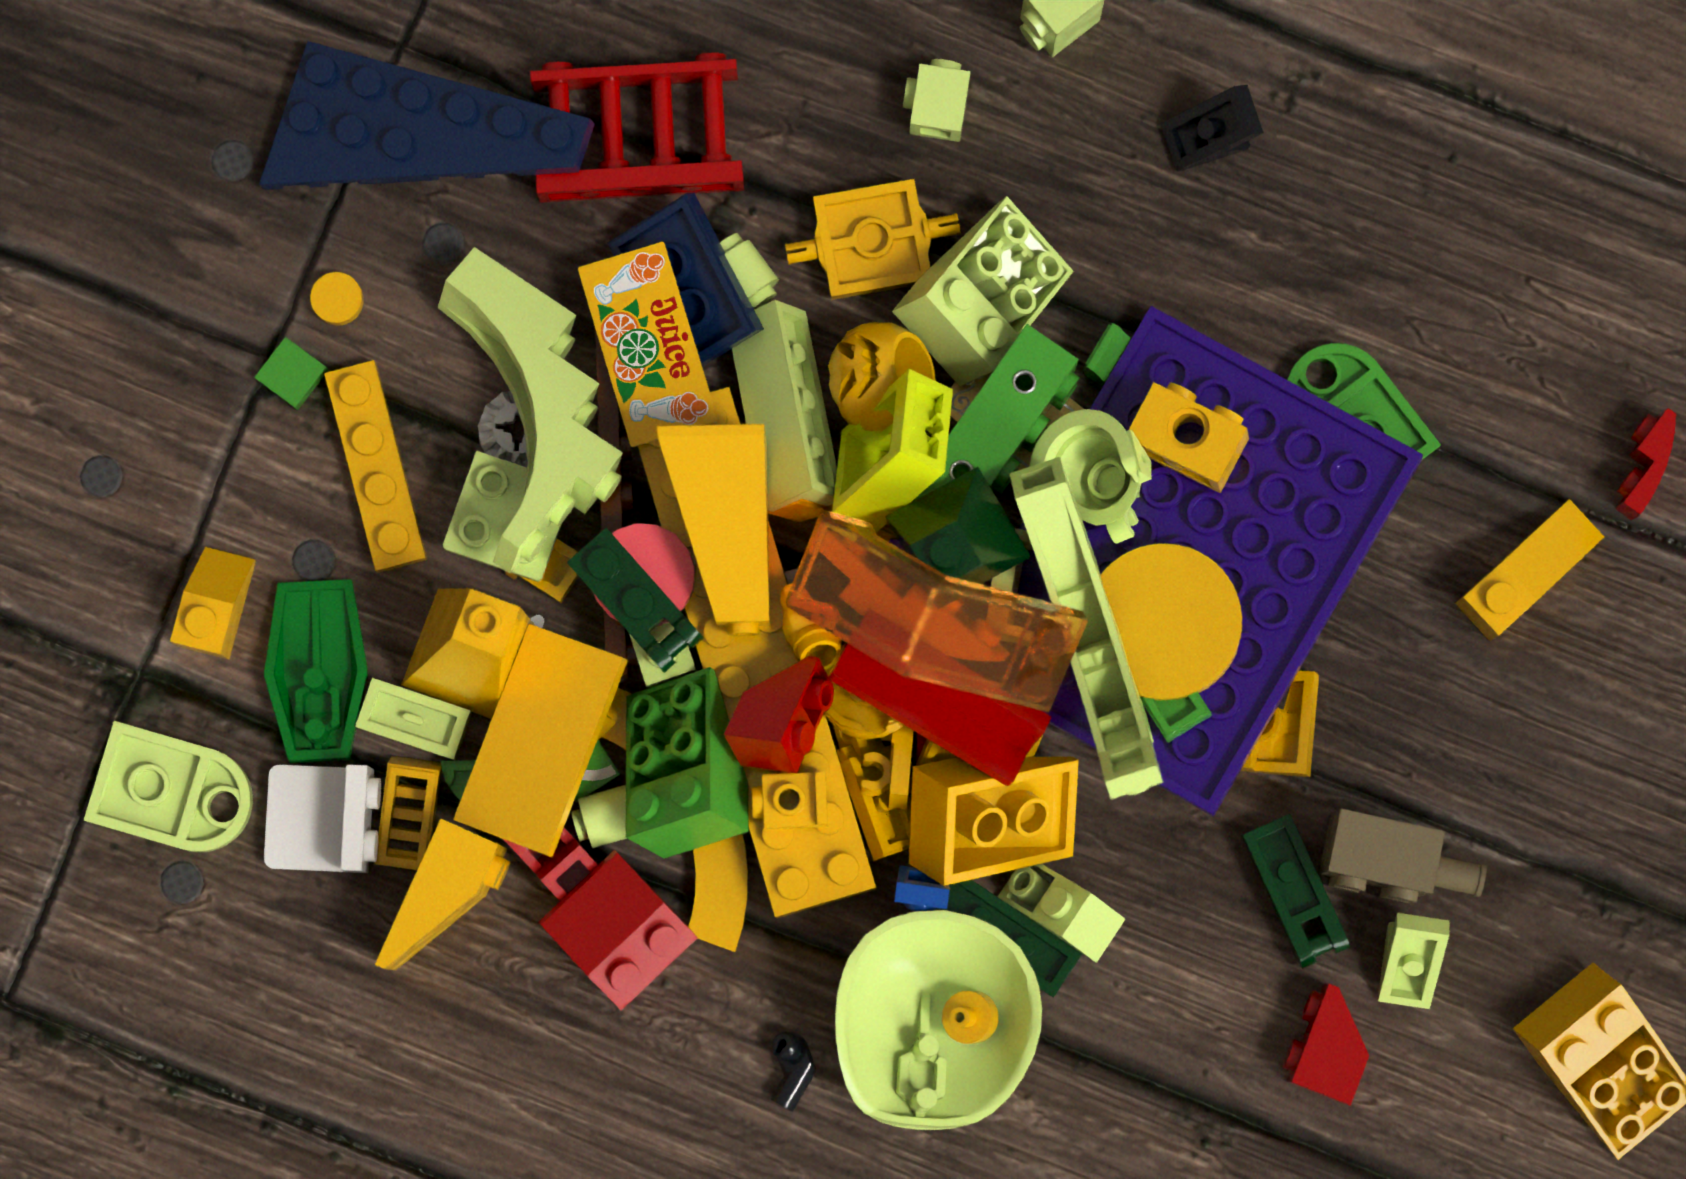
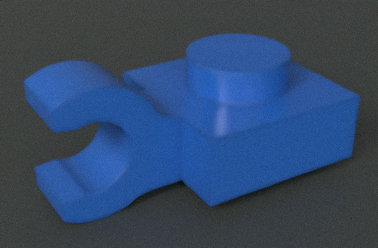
M899 865L894 902L905 903V907L913 911H934L936 908L947 909L950 885H941L915 867Z

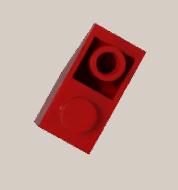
M809 656L743 692L724 733L740 766L797 774L805 754L809 753L813 747L815 732L824 712L831 707L834 698L833 684L819 657Z
M1329 983L1323 984L1321 992L1311 991L1305 1004L1301 1019L1309 1023L1302 1042L1293 1039L1286 1054L1283 1068L1290 1071L1286 1082L1339 1103L1351 1105L1369 1059V1054L1339 987Z

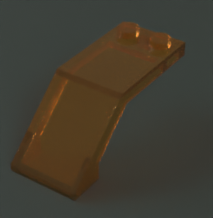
M825 510L820 512L785 600L786 606L903 676L1049 712L1088 622L1084 612L1081 610L946 576L877 536L871 522Z

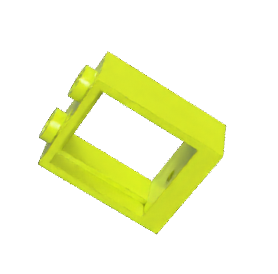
M908 369L887 388L881 401L873 410L889 411L893 415L892 425L881 432L865 431L860 424H848L841 431L832 513L877 533L888 523L886 520L887 515L911 503L945 473L953 389ZM925 430H927L932 437H929L926 434Z

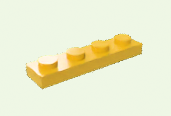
M372 360L324 373L375 571L381 573L428 560L376 362Z

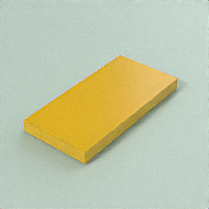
M528 624L453 820L553 857L628 660Z

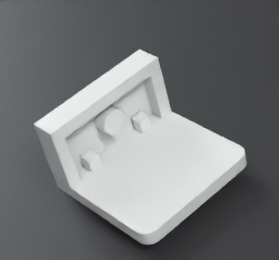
M299 765L273 766L269 771L264 847L265 864L272 869L369 873V862H376L378 854V831L371 830L372 809H379L381 800V779L374 778V769L366 765H346V768Z

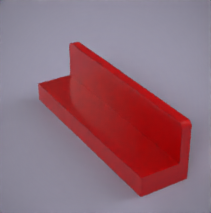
M872 608L868 610L851 634L829 675V679L835 684L1005 786H1010L1016 779L1028 752L1046 731L1052 718L1050 715Z

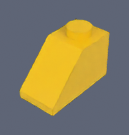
M205 547L183 591L170 642L181 648L229 660L256 560Z

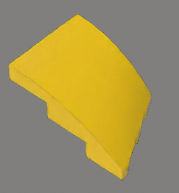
M1298 671L1291 683L1284 709L1282 710L1277 707L1272 720L1267 724L1241 771L1285 776H1311L1319 674L1315 671Z

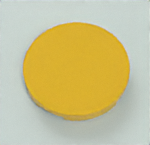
M1152 544L1125 553L1113 561L1101 573L1103 587L1117 623L1128 664L1140 697L1154 700L1183 699L1192 693H1200L1206 690L1223 676L1238 651L1242 633V609L1231 580L1213 560L1189 547L1176 544Z

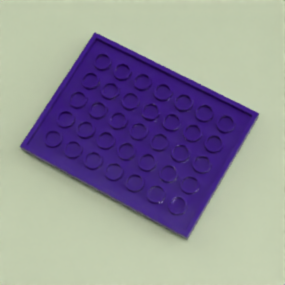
M1150 306L1090 409L1111 415L1128 431L1153 382L1167 388L1169 382H1172L1193 392L1197 396L1195 402L1212 411L1216 405H1219L1240 415L1244 419L1241 425L1248 429L1249 440L1221 493L1150 459L1151 480L1141 484L1140 497L1136 498L1131 505L1139 520L1138 524L1131 526L1135 532L1134 537L1115 544L1108 533L1106 524L1096 526L1083 521L1096 557L1100 575L1113 561L1131 550L1152 544H1176L1189 547L1209 557L1226 573L1235 587L1242 609V633L1237 654L1223 676L1209 688L1199 693L1212 716L1168 743L1144 706L1163 783L1157 785L1214 817L1423 459V454L1155 307ZM1185 423L1178 428L1175 438L1183 444H1193L1201 439L1204 429L1197 423ZM1024 522L1019 529L1026 530ZM1027 549L1030 558L1023 561L1012 623L1052 632L1055 612L1034 550ZM998 639L1009 650L1004 659L985 660L950 655L1052 717L1049 722L1051 725L1097 750L1067 649Z

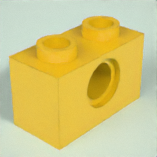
M1153 382L1129 430L1131 429L1150 459L1221 493L1249 440L1247 427L1241 425L1244 419L1223 406L1216 405L1212 411L1196 403L1197 396L1178 384L1169 382L1167 388ZM1185 423H1197L1204 429L1201 439L1193 444H1183L1175 438L1176 431Z

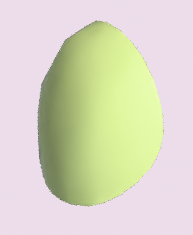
M947 910L915 911L890 918L865 934L849 956L844 967L838 988L835 1012L839 1063L845 1085L854 1103L864 1114L881 1123L916 1130L953 1129L976 1123L995 1112L1011 1096L1021 1082L1035 1055L1042 1020L1040 989L1035 972L1022 949L996 926L974 916ZM961 991H980L994 1001L999 1019L997 1028L990 1038L981 1043L964 1044L953 1040L947 1034L942 1023V1012L944 1005L954 994Z

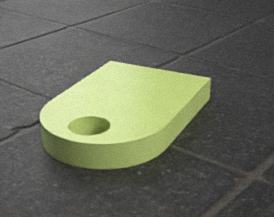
M114 721L83 821L187 851H214L231 843L246 827L253 806L252 787L242 767L222 752ZM223 792L232 793L239 805L236 816L227 822L217 821L213 817L210 808L214 797Z

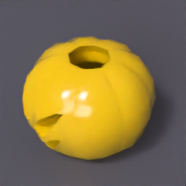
M891 322L864 323L847 331L843 339L836 345L828 364L830 372L829 388L834 402L839 407L841 416L848 424H860L865 431L882 432L893 424V415L889 411L873 410L881 401L887 388L908 369L935 381L932 358L924 343L905 327Z

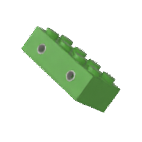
M1026 324L948 435L945 473L913 501L976 467H979L992 491L995 490L1002 495L1011 483L1009 473L1019 470L1018 467L1021 462L1015 459L1022 448L1030 453L1033 451L1040 436L1048 428L1047 425L1050 419L1045 416L1052 406L1061 410L1078 386L1077 382L1080 377L1075 374V369L1079 359Z

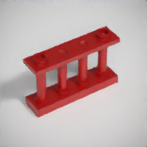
M703 53L696 55L693 62L573 69V64L569 62H550L543 64L541 71H530L534 92H548L549 107L570 113L569 90L600 89L603 161L598 163L599 169L579 170L577 173L536 175V191L540 203L744 191L742 160L732 161V156L726 154L722 81L738 80L736 59H726V55L723 53ZM702 83L706 155L701 157V163L681 164L680 158L675 157L671 84ZM651 86L655 158L650 160V166L629 167V161L624 160L620 87Z

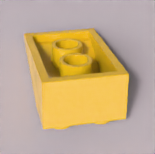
M1073 756L1026 757L1016 779L1010 786H1005L959 757L913 766L909 864L941 885L946 886L1073 857L1079 760Z
M440 819L375 965L383 969L396 971L485 898L490 887L498 890L511 862L503 858L507 848Z

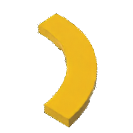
M617 687L607 714L616 723L601 738L626 750V696L631 695V693ZM743 834L693 849L696 873L695 898L688 927L698 937L697 939L735 953L744 925L748 899V868Z

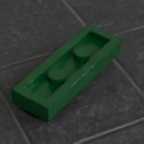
M973 880L950 884L947 909L936 908V910H947L974 916L999 928L1022 949L1035 972L1039 989L1054 998L1082 956V953Z

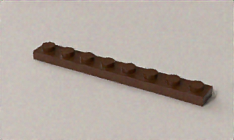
M595 329L597 382L600 383L597 389L598 436L623 452L616 473L622 476L621 480L606 502L600 500L601 532L607 528L613 533L617 529L625 527L624 512L634 511L633 481H623V460H632V447L630 446L626 429H622L621 412ZM604 611L605 651L628 660L621 679H629V666H638L639 664L630 635H628V631L620 622L611 618Z

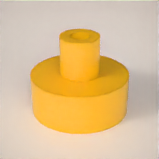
M961 991L951 996L944 1005L942 1012L944 1029L953 1040L959 1043H981L993 1035L998 1025L997 1007L994 1001L983 992Z

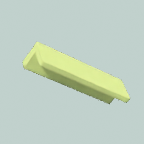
M773 300L754 309L764 329L732 348L746 424H764L767 438L768 511L774 512L800 499L829 506L833 504L837 465L806 311L778 300Z

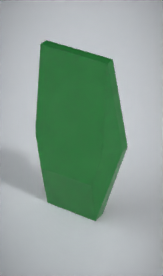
M353 580L277 583L264 678L288 761L290 763L350 760L357 729L355 725L360 714L368 677V666Z

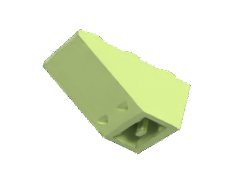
M1006 196L917 280L892 312L909 331L918 336L928 352L955 382L961 386L995 370L1026 324L1031 325L1074 271Z

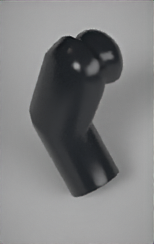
M785 1031L777 1034L772 1042L773 1054L778 1058L784 1077L771 1100L793 1112L814 1077L816 1067L807 1041L798 1033Z

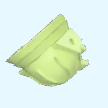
M1077 410L1058 418L1043 432L1037 441L1031 456L1030 466L1060 457L1082 521L1096 526L1106 524L1108 533L1115 544L1134 537L1135 532L1131 526L1138 524L1139 520L1131 505L1136 498L1140 497L1141 484L1151 480V460L1131 429L1126 431L1118 420L1098 410Z

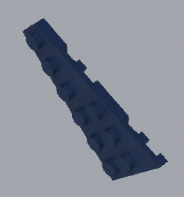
M307 41L259 185L265 190L283 189V186L296 185L327 187L328 184L359 182L363 185L439 180V177L463 176L466 179L485 178V175L516 173L518 176L577 173L580 170L595 124L590 118Z

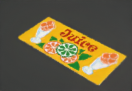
M659 242L578 267L579 276L630 446L635 447L658 440L657 426L707 425L717 422L718 417L665 243Z

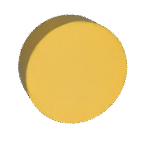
M331 272L323 275L315 282L311 290L310 301L313 310L322 321L330 325L340 326L348 324L358 317L363 308L364 297L355 279L342 272Z

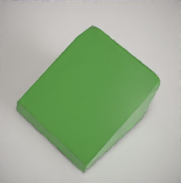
M1114 323L1107 326L1083 369L1085 376L1104 386L1131 340L1119 326Z

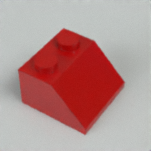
M616 850L612 851L539 921V924L577 966L621 1011L698 938L679 915Z

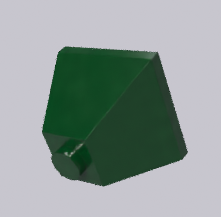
M979 467L886 516L889 526L937 608L1030 558L1029 552Z

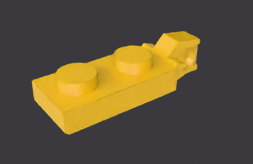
M834 726L839 745L837 750L839 763L873 861L909 850L911 801L909 795L907 810L889 808L890 790H886L878 796H868L861 792L862 780L877 781L883 776L878 768L863 766L864 754L878 752L886 756L890 761L891 745L885 747L880 738L863 740L845 735Z

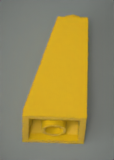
M764 424L657 426V438L717 626L727 627L728 635L732 636L758 635L759 626H770L767 438Z
M471 588L438 589L401 686L492 719L528 624L534 626L535 624L521 607Z

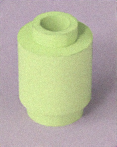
M734 233L721 241L720 244L725 252V256L753 309L771 301L777 294L773 287L779 279L750 240L744 241L738 233Z
M626 785L578 798L580 809L571 811L579 841L589 839L592 848L627 839Z

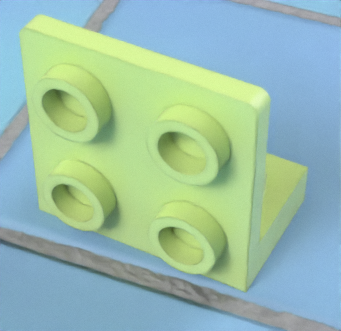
M476 451L443 542V547L446 551L504 570L493 563V559L502 534L519 510L524 499L527 467ZM551 522L543 532L547 535V538L537 555L530 562L522 558L511 573L537 582L541 581L561 525L557 526Z

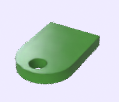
M1330 343L1318 346L1304 354L1296 362L1287 377V380L1422 453L1423 459L1441 446L1376 360L1358 347L1343 343ZM1314 362L1327 363L1335 374L1333 385L1326 389L1313 387L1306 377L1307 367Z

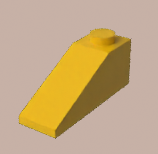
M1569 499L1455 604L1483 635L1491 641L1503 633L1605 536Z

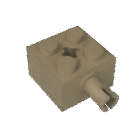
M1339 809L1329 816L1318 875L1329 877L1328 887L1359 893V891H1365L1366 886L1381 889L1379 896L1381 899L1410 904L1411 902L1417 903L1418 897L1433 894L1434 887L1480 897L1485 883L1487 865H1479L1441 856L1445 831Z

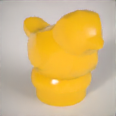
M797 581L785 585L781 589L780 602L784 610L783 632L787 641L793 647L795 657L799 661L809 656L819 657L824 669L832 667L841 655L840 647L842 641L837 632L838 626L832 612L822 602L814 599L802 582Z

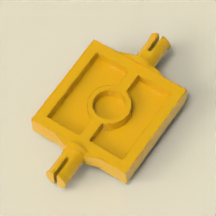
M910 179L814 196L813 203L817 220L815 239L789 244L785 243L788 265L819 259V263L827 275L831 300L913 286L930 268L928 252L931 239L957 234L961 235L957 213L927 219L918 202L915 181Z

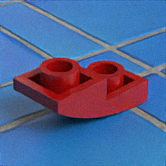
M1666 408L1656 418L1648 413L1630 437L1637 444L1628 456L1642 465L1644 470L1641 471L1635 466L1621 483L1617 492L1624 497L1615 509L1631 521L1641 515L1651 500L1668 464L1676 425V413L1669 408Z

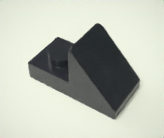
M1248 85L1233 86L1161 123L1176 171H1184L1243 152L1250 148L1249 140L1264 133Z

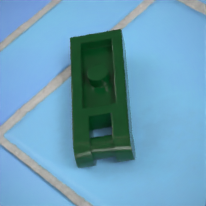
M607 528L567 561L568 565L664 673L676 663L673 658L688 645L693 648L704 639ZM666 618L674 630L662 641L658 642L650 632Z
M1291 814L1241 835L1300 967L1304 969L1317 963L1315 957L1331 950L1337 954L1350 948L1346 934ZM1318 916L1323 931L1307 938L1301 924Z

